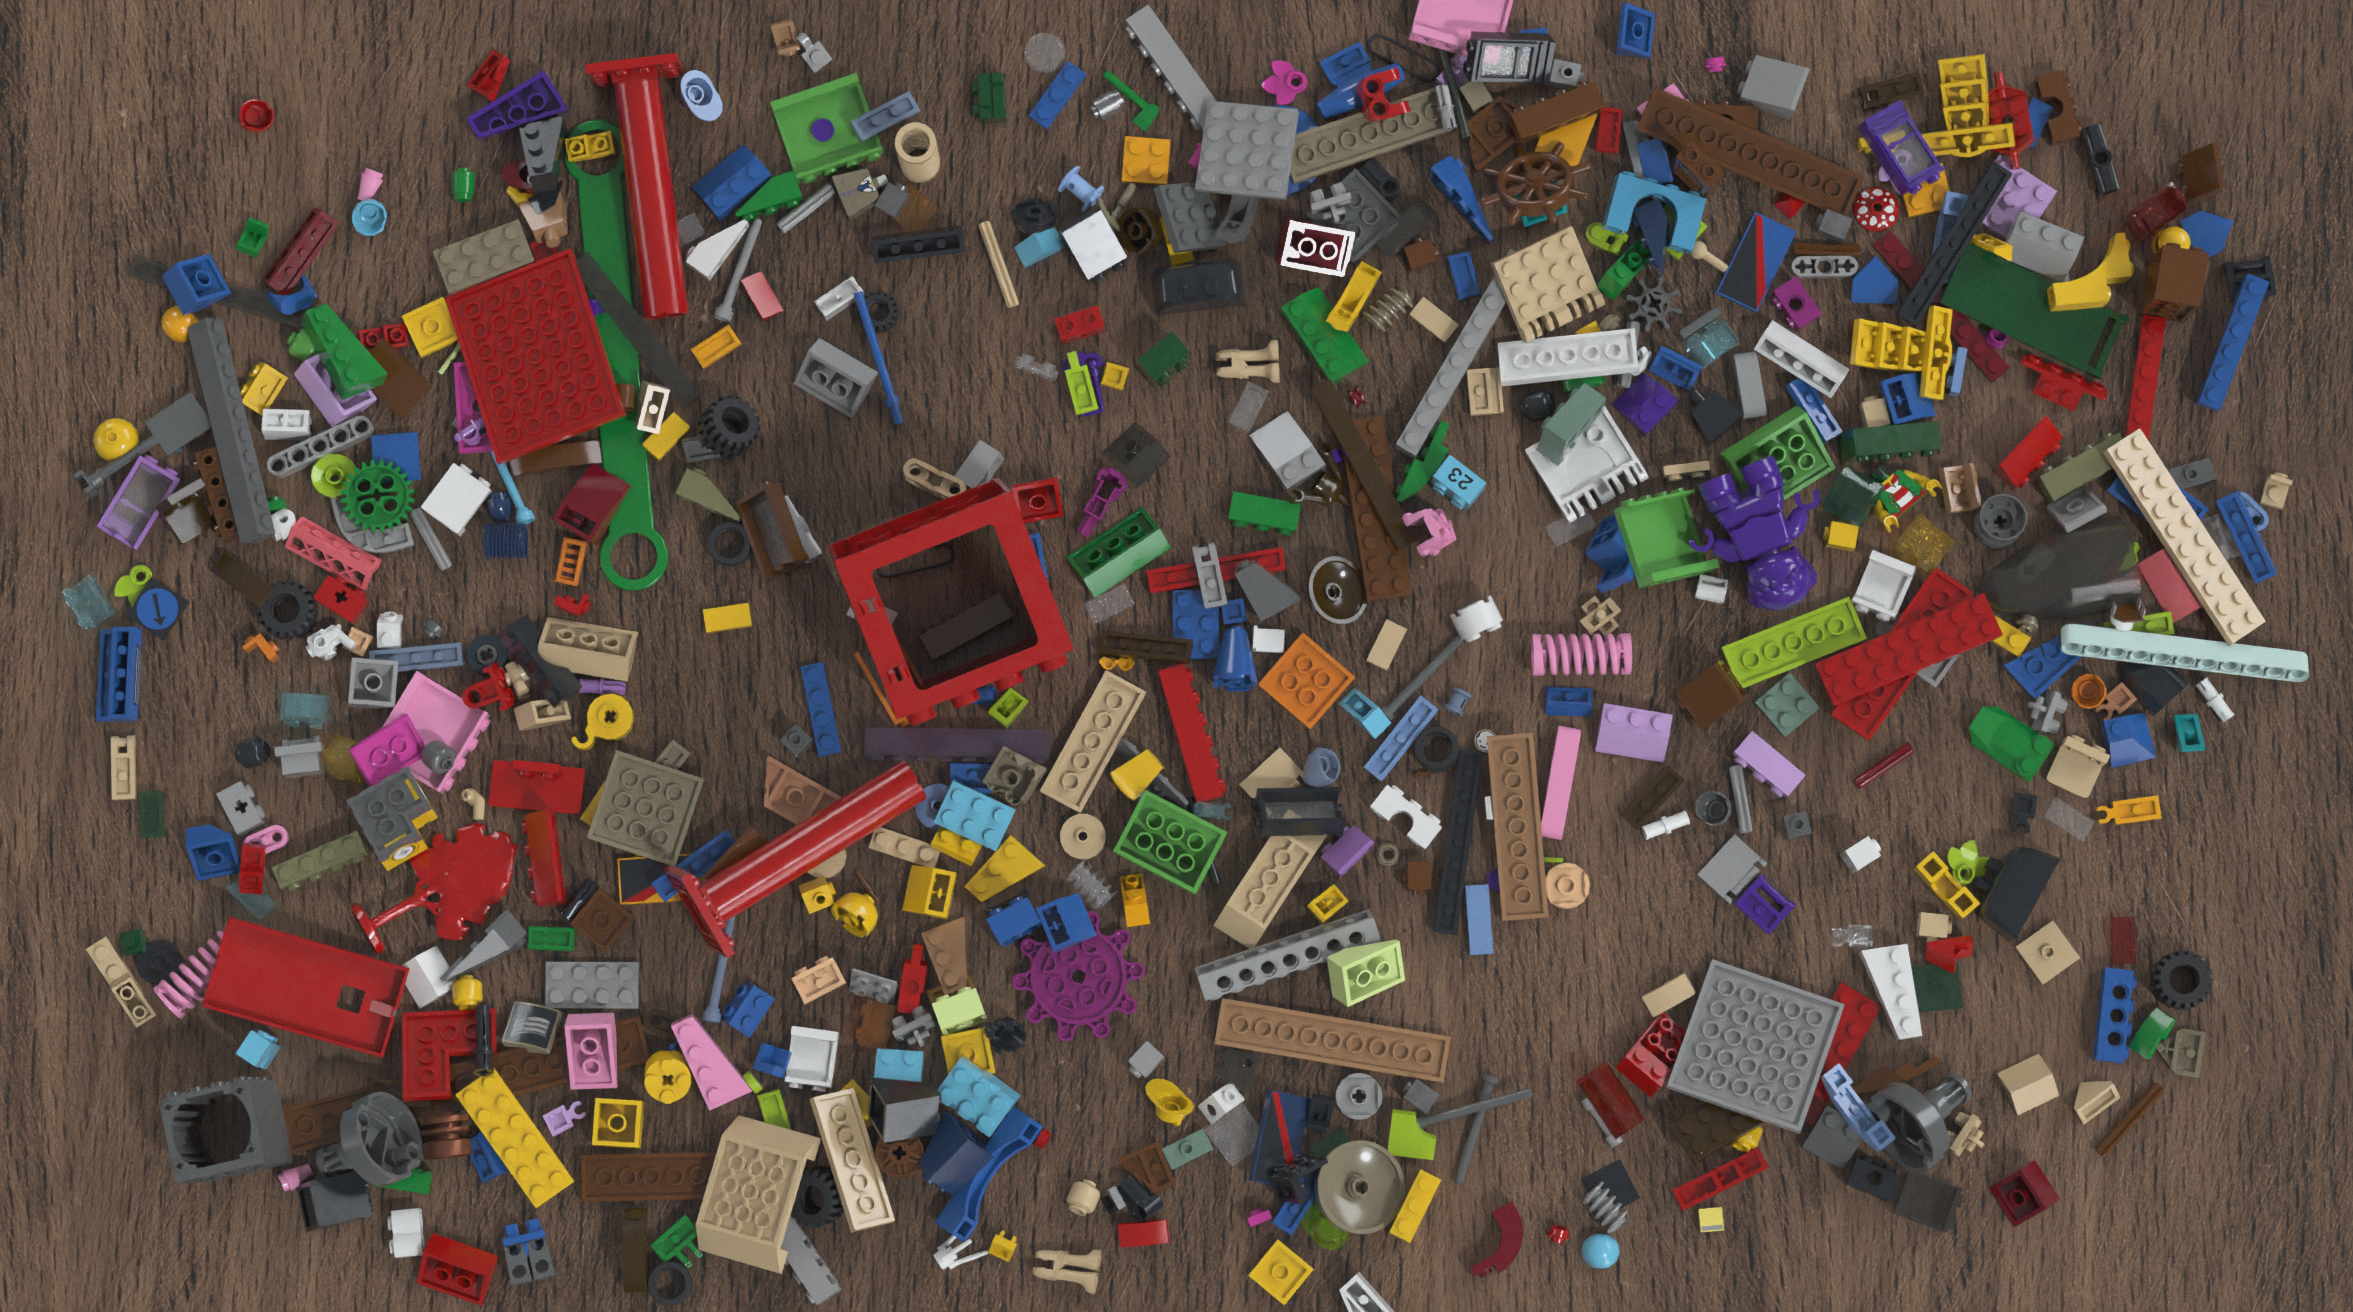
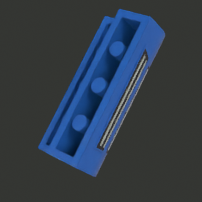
M112 627V629L100 630L96 721L138 722L142 629Z

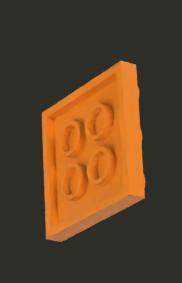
M1302 633L1258 683V686L1311 730L1355 679V676L1307 635Z

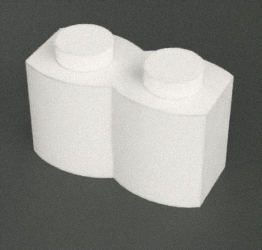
M416 1208L391 1211V1216H388L387 1219L388 1229L393 1231V1239L389 1240L390 1253H394L395 1258L422 1256L425 1249L422 1210Z

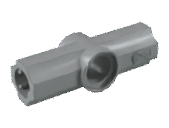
M788 495L784 497L798 532L801 545L803 546L804 553L809 557L804 562L805 564L811 563L823 554L810 534L812 532L802 515L798 514Z

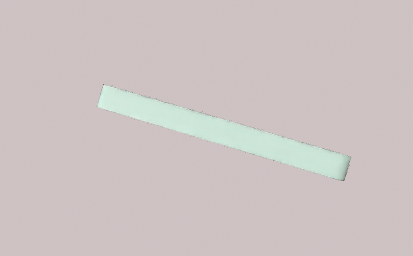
M2067 624L2061 628V650L2069 655L2292 682H2302L2309 677L2308 656L2301 651L2235 643L2228 645L2227 642L2136 631H2120L2078 624Z

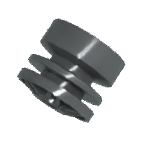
M2010 494L1991 496L1983 503L1974 517L1973 529L1975 535L1983 545L1990 548L2002 549L2008 547L2024 531L2027 525V511L2024 504ZM1996 520H1998V523L2003 524L2001 528H1999L1998 524H1994Z

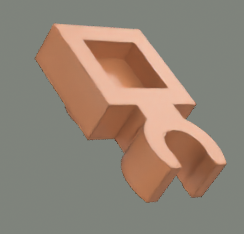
M2121 682L2106 695L2105 698L2108 703L2106 705H2099L2095 712L2098 713L2101 709H2106L2108 716L2103 720H2110L2113 711L2116 710L2121 714L2138 699Z

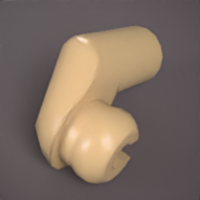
M475 789L463 790L461 797L473 807V819L484 820V797Z

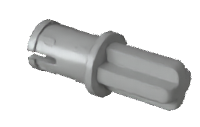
M1437 85L1435 87L1439 106L1437 111L1440 112L1443 131L1457 128L1453 111L1455 105L1451 102L1448 85Z

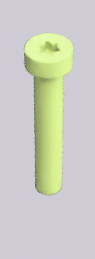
M459 341L457 342V347L438 370L441 375L461 351Z

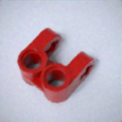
M1398 68L1369 75L1357 83L1356 92L1362 99L1364 106L1363 115L1368 121L1379 122L1411 112L1408 100L1390 105L1383 92L1384 84L1401 79ZM1367 82L1374 86L1373 93L1367 91ZM1374 104H1376V105H1378V106L1380 107V109H1381L1380 115H1376V114L1374 113V111H1373V105H1374Z

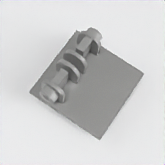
M852 969L849 991L854 992L858 996L875 998L881 1003L894 1004L895 994L899 987L897 981Z

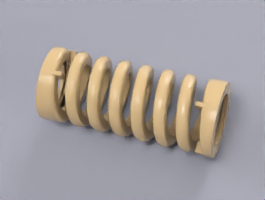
M913 122L903 126L895 138V148L901 172L910 181L916 183L927 182L935 177L940 168V157L935 134L931 128L922 123ZM916 149L927 150L922 156L912 157L909 155L910 152Z

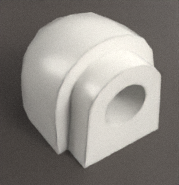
M282 509L271 515L276 533L272 538L276 542L280 539L285 540L289 536L292 526L296 523L294 513L290 510Z

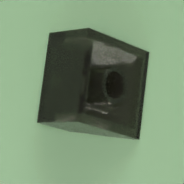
M1136 422L1102 452L1122 475L1127 477L1126 479L1137 488L1146 482L1171 457L1160 442Z

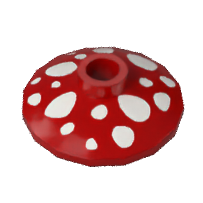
M1872 187L1864 190L1857 197L1854 204V215L1862 228L1871 232H1882L1895 224L1899 215V205L1895 196L1890 191ZM1876 204L1880 205L1881 211L1876 212L1873 206Z

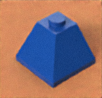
M2145 713L2127 715L2100 723L2106 751L2110 755L2109 763L2111 768L2156 758Z
M209 824L186 829V848L197 881L240 873L241 862L232 834Z

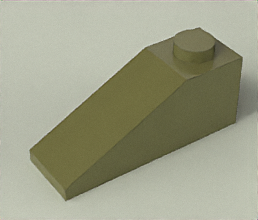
M693 468V471L686 469L676 491L677 497L740 524L742 521L741 517L709 478L705 476L706 472L697 468Z

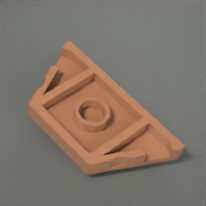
M767 757L764 807L793 824L798 825L842 798L774 758Z

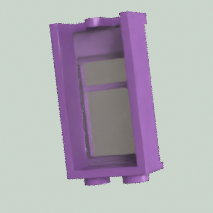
M148 455L145 458L139 456L97 525V528L136 551L159 515L155 507L172 494L180 481L177 478V472L169 467L165 469L157 466L158 461Z

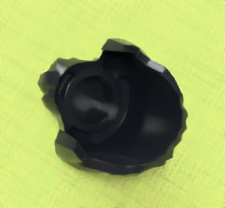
M1007 1016L994 1020L984 1029L986 1037L992 1040V1049L1000 1055L1003 1053L1001 1050L1007 1052L1016 1051L1024 1045L1027 1038L1022 1025Z

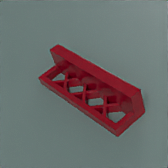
M314 207L261 281L281 295H288L336 229L339 222L321 209Z

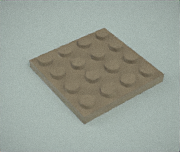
M616 750L587 839L669 866H676L704 779Z

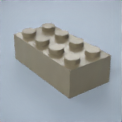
M519 219L433 251L449 295L536 262Z

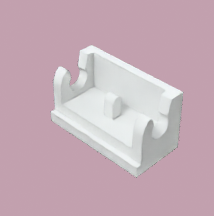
M851 276L815 300L814 303L827 321L855 303L856 300L853 293L863 292V290L858 286L854 277Z
M263 409L262 433L265 440L305 441L311 438L310 425H312L309 410Z

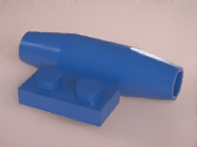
M1358 42L1319 62L1329 83L1337 88L1317 102L1316 106L1324 120L1351 112L1363 106L1362 99L1356 92L1357 83L1361 79L1369 75L1398 68L1401 79L1384 84L1383 92L1385 94L1405 79L1404 73L1398 63L1371 70L1370 59L1362 44ZM1367 82V91L1373 93L1374 86Z

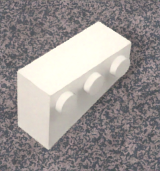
M1360 1272L1339 1290L1348 1312H1394Z

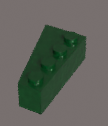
M1938 421L1853 428L1837 436L1840 464L1850 462L1861 463L1875 459L1884 461L1890 460L1892 457L1907 459L1912 458L1916 454H1921V457L1934 456V452L1942 449Z

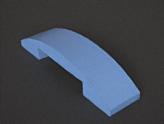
M1950 191L1945 192L1937 221L1932 255L1967 202L1969 195ZM1955 265L1954 268L1952 269L1951 273H1950L1949 276L1947 277V279H1946V281L1944 282V284H1948V283H1949L1950 278H1951V276H1952V274H1953V272H1954V270H1955L1956 265Z
M1840 1064L1834 1066L1821 1077L1837 1110L1849 1126L1869 1146L1879 1152L1896 1139L1883 1120L1877 1122L1852 1089L1850 1084L1853 1081Z

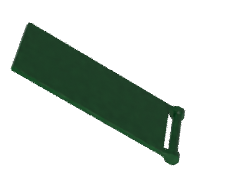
M1971 243L1968 244L1961 255L1940 300V304L2085 372L2098 380L2103 375V367L2122 325L2126 324L2128 319L2127 316L2106 307L2050 312L2047 289L2053 282ZM2108 318H2111L2114 323L2094 367L2088 366V362Z

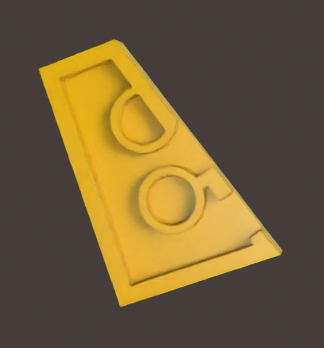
M1010 835L966 884L965 888L979 901L984 902L1032 873L1044 868L1045 865Z

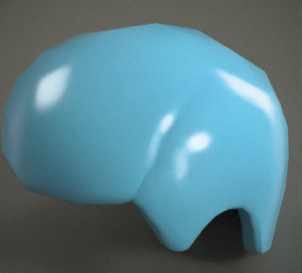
M364 199L356 204L352 212V224L357 232L364 236H374L384 229L387 212L381 202L375 199Z
M1593 1234L1583 1242L1581 1249L1583 1260L1590 1267L1598 1269L1611 1267L1617 1261L1620 1253L1617 1241L1607 1234Z

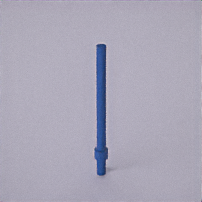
M863 292L853 293L886 395V399H884L886 406L890 408L894 424L902 423L903 419L898 406L900 404L898 395L895 396Z

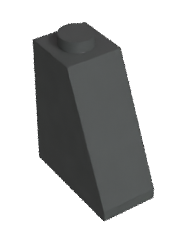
M1245 559L1236 565L1237 568L1233 570L1260 621L1301 600L1298 591L1254 559L1250 561Z

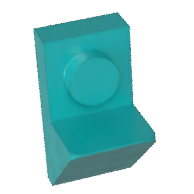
M2174 715L2173 722L2177 734L2176 751L2205 750L2198 715Z

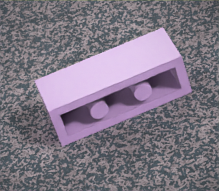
M1753 731L1750 732L1733 753L1736 757L1734 761L1738 765H1741L1743 768L1747 766L1753 771L1752 776L1761 783L1764 781L1771 786V792L1779 798L1782 796L1787 798L1805 777L1803 772Z

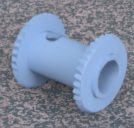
M1076 166L1062 179L1058 191L1061 192L1067 188L1085 203L1082 211L1086 212L1096 204V198L1101 197L1104 187L1100 186L1096 190L1078 175L1080 167Z

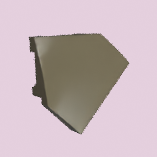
M2189 1029L2178 1030L2164 1042L2158 1044L2156 1049L2176 1075L2199 1079L2206 1032Z

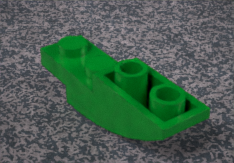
M1441 421L1439 426L1434 425L1430 434V438L1433 441L1430 447L1425 446L1420 457L1424 461L1414 459L1413 464H1407L1403 473L1406 476V480L1403 485L1399 483L1394 494L1399 505L1419 493L1430 482L1433 475L1442 465L1449 448L1441 444L1450 424Z

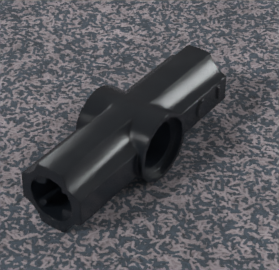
M2101 124L2083 128L2082 137L2089 157L2088 165L2093 171L2099 194L2107 195L2118 191L2120 188L2112 165V154L2107 148ZM2095 156H2103L2105 164H2098L2095 161Z

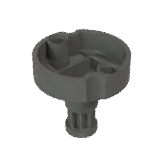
M1953 1072L1949 1073L1937 1087L1929 1089L1924 1094L1904 1083H1889L1871 1097L1872 1101L1866 1107L1877 1122L1883 1120L1896 1138L1885 1146L1883 1150L1904 1168L1915 1172H1924L1944 1157L1943 1153L1949 1149V1136L1943 1120L1951 1114V1110L1956 1106L1967 1102L1972 1097V1091L1968 1082L1961 1075Z
M374 1092L352 1102V1109L343 1113L340 1123L341 1140L332 1146L326 1145L321 1147L316 1153L317 1167L325 1177L340 1175L342 1171L350 1168L354 1169L363 1179L371 1184L389 1186L411 1176V1169L420 1165L423 1145L420 1129L408 1107L397 1097L389 1093Z

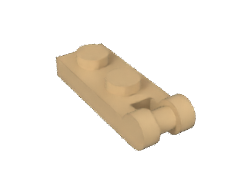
M128 735L127 738L111 736L112 800H137L135 735ZM120 747H127V753H119Z

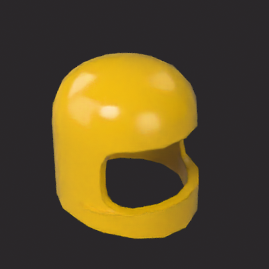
M2177 226L2159 231L2152 238L2151 242L2154 255L2157 252L2156 240L2158 236L2159 249L2167 243L2181 245L2180 248L2189 249L2191 245L2188 233L2183 228Z

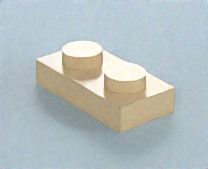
M1709 461L1663 466L1662 477L1669 478V481L1682 480V476L1691 475L1692 479L1705 477V473L1710 471Z

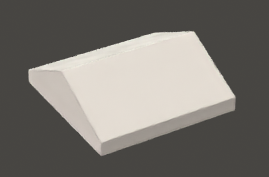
M438 946L415 956L402 965L410 968L405 985L419 1009L452 991V984L457 980L454 979L446 984L441 982L440 977L450 967Z

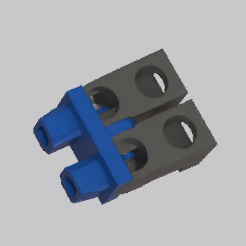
M539 1219L526 1221L528 1233L523 1235L519 1233L518 1224L505 1226V1239L502 1240L510 1283L513 1287L531 1283L534 1280L540 1281L557 1277L547 1232L542 1229Z

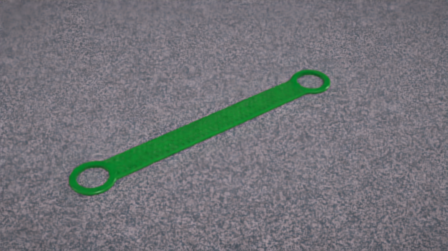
M596 119L583 122L575 127L567 139L585 135L591 131H612L620 146V159L615 168L604 175L598 176L583 172L576 162H569L566 143L564 144L563 159L568 172L577 180L588 298L599 302V306L605 311L604 315L597 314L595 320L616 384H631L635 386L634 412L626 413V416L599 426L603 470L631 485L629 492L608 526L609 534L602 542L599 561L605 577L612 584L624 590L638 591L652 586L662 577L668 563V549L662 536L654 529L647 450L642 447V444L646 441V432L636 429V407L641 388L622 180L625 169L620 129L612 122ZM628 534L646 536L654 543L657 550V562L654 569L641 579L630 580L623 578L614 571L611 565L610 554L613 545L618 539Z

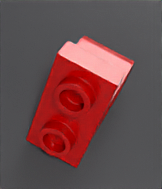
M498 662L490 664L483 669L484 673H489V678L472 684L462 694L464 704L472 709L498 700L502 704L499 707L500 712L515 705L514 693L511 688H508L505 680V671L499 666ZM473 690L480 694V700L473 696Z

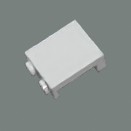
M453 463L421 508L461 537L466 530L464 527L487 496H490L493 492L489 489L491 484L481 477L478 480L470 475L473 471L462 463L460 466Z
M1872 550L1866 570L1856 594L1852 598V604L1855 605L1854 609L1866 614L1868 611L1877 614L1876 618L1885 622H1889V620L1895 621L1915 574L1916 567Z
M792 1026L789 1050L792 1054L784 1079L785 1082L789 1083V1087L803 1089V1085H810L812 1090L826 1092V1088H832L839 1032Z

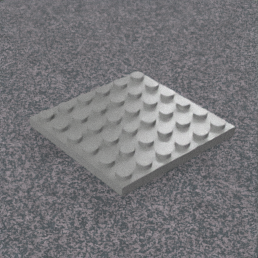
M1712 959L1667 1088L1800 1134L1845 1004Z

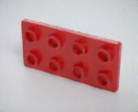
M494 760L489 806L534 811L551 809L556 813L579 815L581 814L585 769L562 767L560 764Z

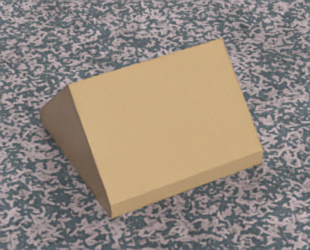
M2039 1054L1997 1073L2017 1116L2059 1096L2053 1073Z

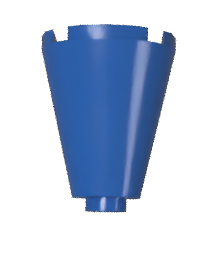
M1231 626L1224 632L1212 676V686L1216 689H1219V685L1224 686L1225 691L1229 692L1249 691L1252 685L1255 688L1257 687L1258 679L1248 632L1243 630L1241 626Z

